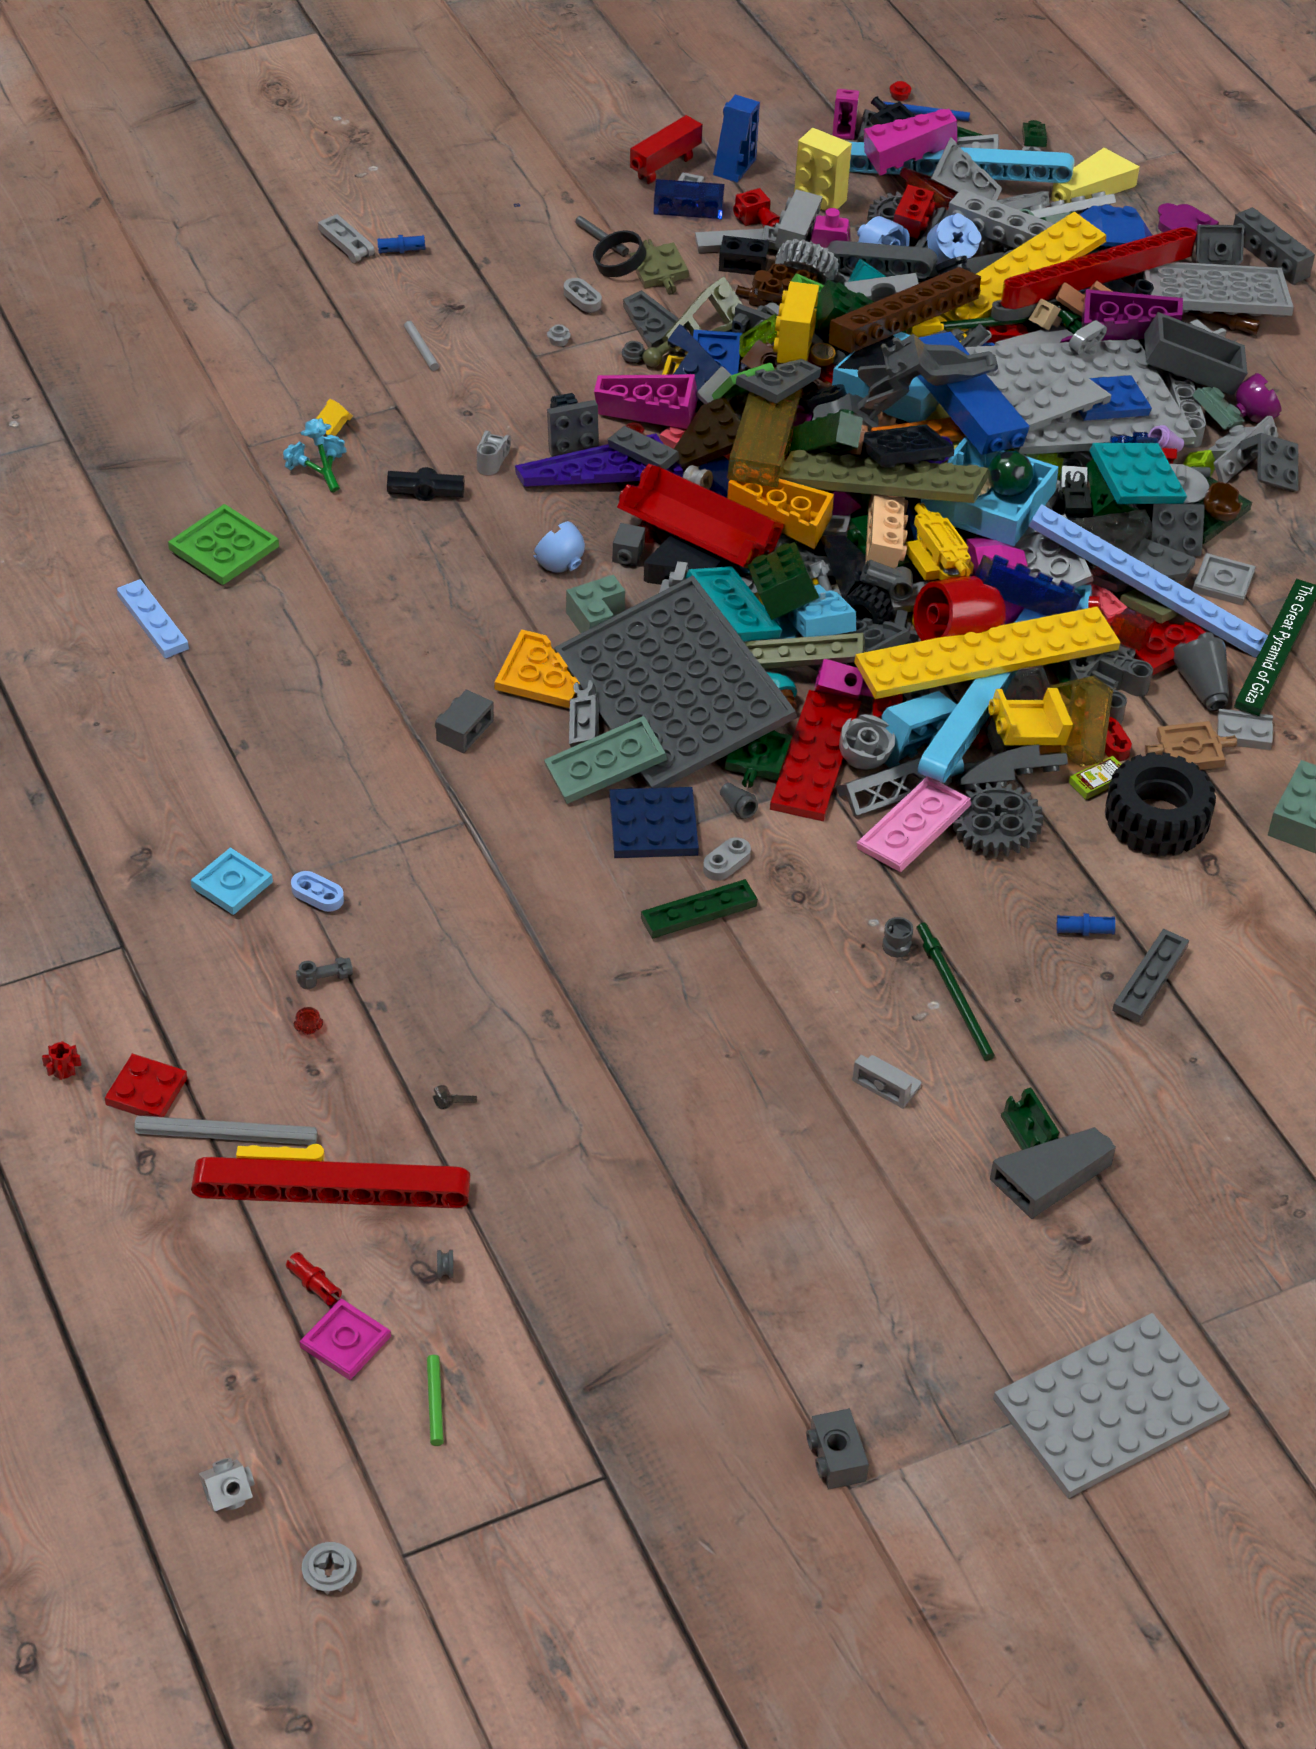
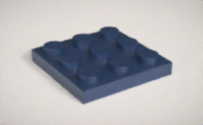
M693 787L609 790L614 858L698 856L699 845Z

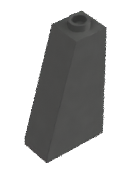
M1093 1127L995 1159L992 1164L990 1180L1027 1216L1033 1219L1110 1167L1113 1162L1116 1146L1108 1136L1103 1135Z

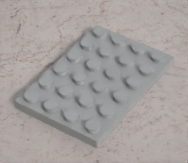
M1172 262L1142 271L1143 279L1151 282L1154 286L1151 295L1183 298V312L1198 310L1207 314L1216 311L1229 315L1248 313L1251 316L1270 314L1274 317L1292 316L1293 303L1282 268Z
M1153 1313L996 1391L993 1398L1068 1499L1228 1416L1230 1409Z

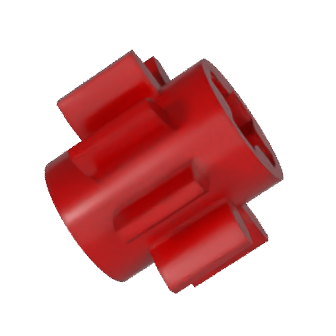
M64 1041L55 1043L52 1046L49 1045V1055H42L43 1066L46 1067L47 1075H54L60 1080L72 1075L75 1076V1066L82 1065L80 1055L77 1054L76 1045L70 1047Z

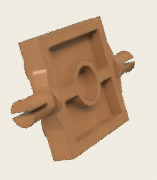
M1210 721L1160 726L1156 732L1160 744L1145 745V754L1155 752L1156 755H1162L1164 752L1171 753L1170 756L1178 757L1179 755L1186 758V762H1193L1198 765L1199 770L1224 767L1226 761L1222 748L1236 747L1237 738L1235 735L1218 736L1213 730Z

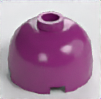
M1255 373L1241 383L1236 392L1237 405H1235L1241 412L1240 416L1242 418L1246 417L1249 421L1257 424L1267 416H1272L1273 419L1278 417L1282 411L1275 391L1273 389L1269 391L1265 387L1268 381L1259 373Z

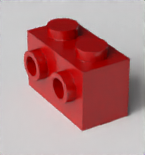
M907 185L895 211L893 222L907 229L910 237L918 239L921 231H926L929 223L928 215L932 216L936 207V202H933L934 192Z

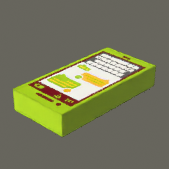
M1111 756L1070 776L1069 784L1087 800L1109 789L1112 775L1121 763L1114 756Z

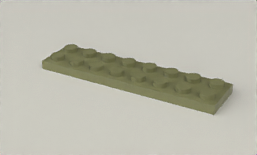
M804 450L791 451L775 477L821 490L975 503L989 475L988 468L977 465L939 464L921 460L919 464L897 463L895 467L886 468L882 467L871 457H858L852 454L834 455L828 452L811 453Z

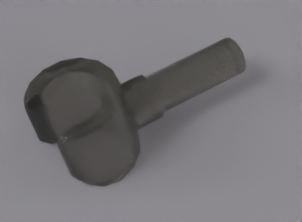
M445 1085L434 1088L436 1095L433 1096V1099L439 1109H447L453 1103H477V1096L450 1094L448 1087Z

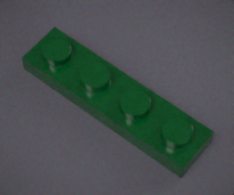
M744 879L641 911V920L653 939L756 907L758 899L747 880Z

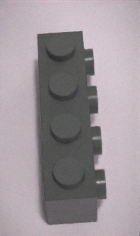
M1253 207L1235 214L1233 225H1244V247L1269 267L1282 268L1285 279L1291 284H1296L1310 277L1315 258L1313 252Z

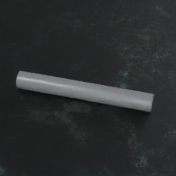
M412 321L405 322L404 327L430 370L436 371L439 368V364Z

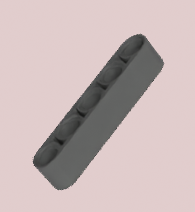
M838 240L830 242L827 247L828 252L834 253V257L838 259V272L852 273L858 260L862 259L885 276L916 273L917 279H925L931 274L938 259L937 254L932 249Z

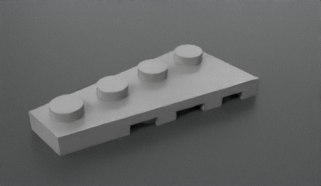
M1074 368L1016 406L1015 409L1030 426L1028 431L1030 432L1051 424V420L1056 418L1063 420L1071 417V413L1078 410L1085 412L1092 409L1095 404H1107L1110 402L1112 395Z

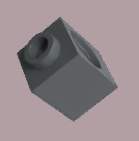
M620 523L613 541L612 562L638 566L645 547V527Z

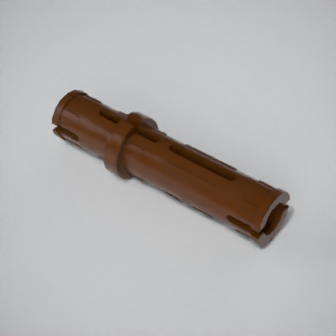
M1198 310L1188 312V315L1228 326L1233 331L1238 329L1256 335L1260 327V320L1242 316L1241 313L1229 315L1216 311L1210 314Z

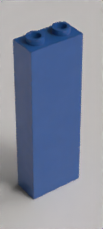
M951 332L919 337L925 344L953 345L965 354L970 355ZM987 374L939 386L931 384L922 375L917 376L981 455L1023 446L1030 426Z

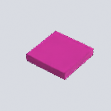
M340 1298L299 1342L301 1349L348 1380H351L390 1339L391 1330Z

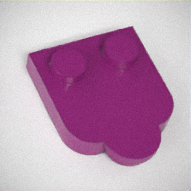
M1165 203L1158 207V229L1161 232L1180 227H1187L1197 231V225H1219L1217 220L1188 204L1175 205Z

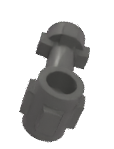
M342 957L336 958L335 964L316 967V964L312 961H303L299 964V970L296 971L297 982L304 989L314 988L317 984V979L338 975L340 979L353 975L350 958L344 959Z

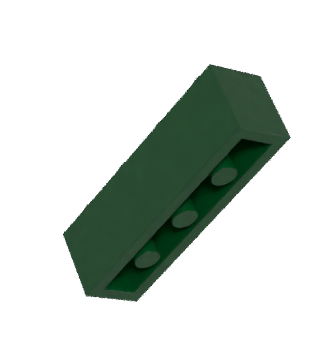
M840 409L837 413H828L825 417H816L813 421H805L804 424L795 426L793 429L789 454L791 451L804 450L811 453L828 452L836 455L856 449L859 446L863 418L854 415V412L851 410Z

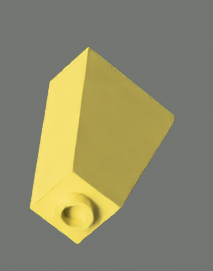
M1102 148L1074 167L1070 181L1066 183H1053L1051 200L1054 202L1064 200L1066 204L1071 203L1072 198L1085 196V199H1090L1094 193L1105 191V194L1109 195L1133 188L1137 185L1140 166L1106 148Z

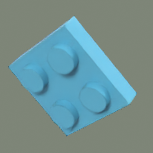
M230 847L191 879V887L234 915L273 882V877L271 873Z

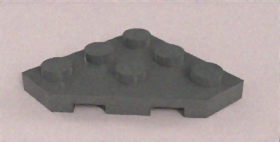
M1126 531L1115 545L1118 549H1121L1123 552L1168 578L1173 579L1175 582L1185 580L1195 565L1196 557ZM1101 568L1093 576L1094 581L1092 584L1113 592L1126 591V588L1131 586Z

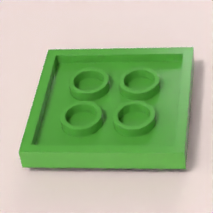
M223 504L168 541L170 551L224 585L278 548L279 539L226 504Z

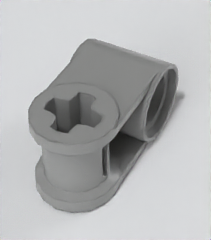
M485 430L477 446V471L480 474L493 475L499 471L501 464L510 451V435L503 437L491 434L490 431Z

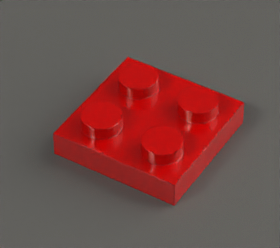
M132 1053L106 1094L105 1104L138 1116L164 1117L188 1078L187 1071Z

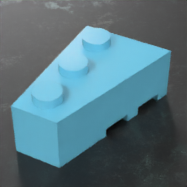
M936 691L886 708L882 714V720L889 725L886 729L891 734L894 732L895 745L891 755L884 764L891 768L900 765L899 761L907 755L910 758L918 754L916 749L925 743L927 745L930 744L931 736L939 732L957 704L940 691Z

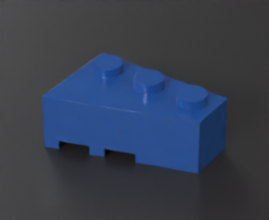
M735 94L729 102H726L723 109L724 118L713 172L714 176L738 183L756 160L759 101Z

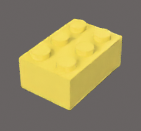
M811 128L798 140L794 192L798 189L823 196L820 209L824 211L829 208H840L847 201L852 143Z

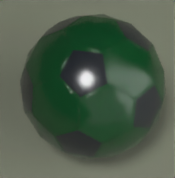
M1005 451L992 459L988 467V480L991 487L1003 496L1020 495L1029 488L1032 482L1033 467L1024 454L1017 451Z

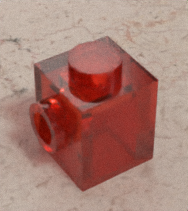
M1126 608L1120 615H1115L1111 628L1119 639L1120 644L1141 651L1150 640L1156 619Z

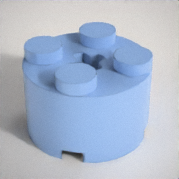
M957 213L944 218L929 231L927 235L928 248L937 254L936 264L959 256H966L969 259L978 250L981 234L970 219Z
M877 216L866 225H861L857 233L859 237L858 242L909 246L910 236L908 230L902 225L882 216Z

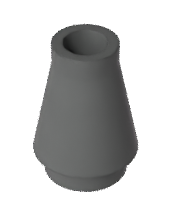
M726 783L722 786L720 795L725 799L737 817L746 819L755 814L758 809V802L754 794L736 787L732 783Z

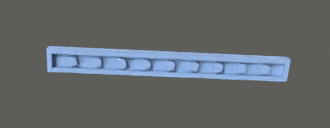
M1041 504L1029 524V527L1251 656L1256 658L1268 637L1267 634Z

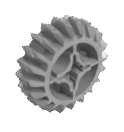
M793 239V241L787 240L786 243H782L776 255L775 264H782L787 267L818 274L817 282L825 285L828 280L833 282L839 270L838 259L834 257V253L828 252V249L821 247L820 244H814L812 241L807 242L804 239L801 241Z

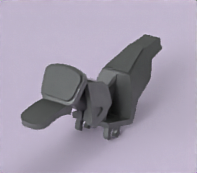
M914 334L902 341L899 338H893L894 346L888 348L886 344L881 346L885 365L862 366L858 369V377L870 387L868 395L862 398L856 394L853 396L848 393L836 401L820 404L813 410L814 419L816 417H825L828 413H837L840 409H847L853 411L854 415L862 417V425L868 426V431H871V428L878 427L877 415L905 396L910 391L909 385L916 376L922 375L935 386L972 379L996 371L998 369L996 356L990 351L967 355L953 345L925 344Z

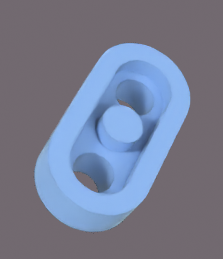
M302 871L295 874L291 879L293 895L320 910L327 912L335 911L344 903V894L341 886L311 871Z

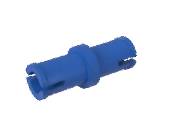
M398 235L396 238H378L379 254L387 252L405 254V251L426 250L424 235L409 237Z
M1083 913V916L1057 915L1056 930L1057 933H1082V936H1089V933L1115 935V916L1095 917L1089 916V913Z

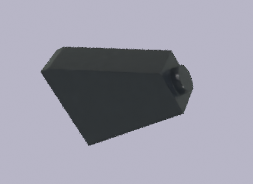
M671 534L644 561L643 581L662 585L664 579L669 580L670 572H675L677 562L688 563V569L724 567L725 558Z

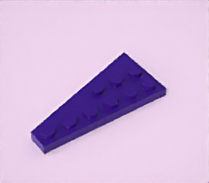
M656 433L646 435L647 437L663 444V442L660 440ZM607 444L515 465V472L523 486L640 481V475L647 465L610 448ZM677 462L666 469L683 477V469Z

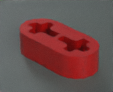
M1109 716L1098 718L1094 730L1108 757L1114 756L1118 761L1128 759L1132 743L1120 723Z

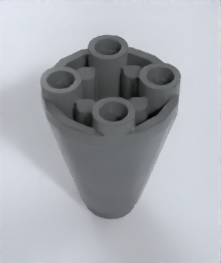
M1206 632L1199 635L1196 640L1175 646L1173 649L1175 665L1202 704L1209 711H1217L1226 707L1229 690L1227 654L1224 641L1214 637L1213 633Z

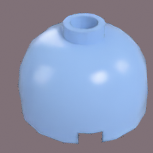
M567 521L558 525L561 530L555 534L552 530L548 532L534 549L537 555H533L536 561L546 570L555 573L564 572L568 569L573 571L582 562L580 558L583 556L585 549L583 536L572 522Z

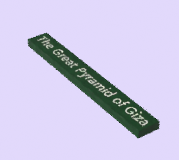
M1296 578L1235 701L1234 708L1260 716L1316 601V584Z

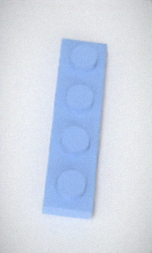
M141 579L117 588V595L165 659L189 649L187 639Z

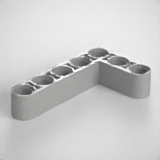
M1155 368L1197 437L1194 444L1184 446L1188 448L1199 447L1202 444L1206 421L1200 403L1192 396L1196 391L1193 380L1183 376H1175L1170 371L1162 368Z

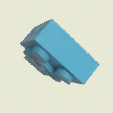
M820 584L815 585L820 598L788 612V620L803 637L836 635L856 631V611L837 592L832 590L826 591Z

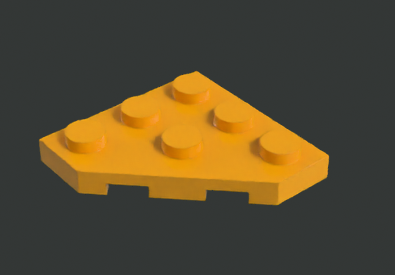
M521 629L494 682V689L570 708V699L577 697L573 686L576 682L579 683L575 676L572 677L568 671L567 664L560 654L556 653L551 647V641L546 635Z

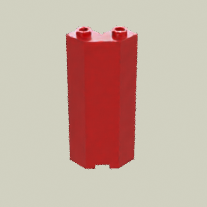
M648 464L642 471L638 487L629 484L625 486L619 495L617 508L745 568H749L747 564L751 563L754 558L764 553L770 554L775 549L785 526L781 522L652 464Z

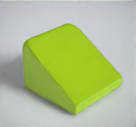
M1211 450L1190 452L1183 465L1188 467H1210L1211 477L1215 470L1214 461L1216 460Z

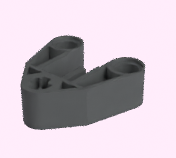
M1108 652L1069 660L1067 676L1082 706L1097 719L1109 716L1116 719L1120 724H1122L1127 698L1123 693L1115 690V688L1134 696H1143L1149 691L1153 667L1148 662Z

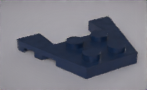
M679 324L667 342L668 346L685 354L686 357L673 375L695 374L698 392L720 366L692 335ZM699 398L697 401L695 411L696 413L698 412L700 407L704 405V403Z

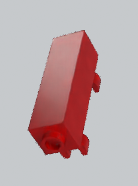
M685 115L631 147L630 168L638 172L640 180L647 177V184H651L656 180L655 171L683 154L685 162L693 158L692 149L702 143L703 124Z

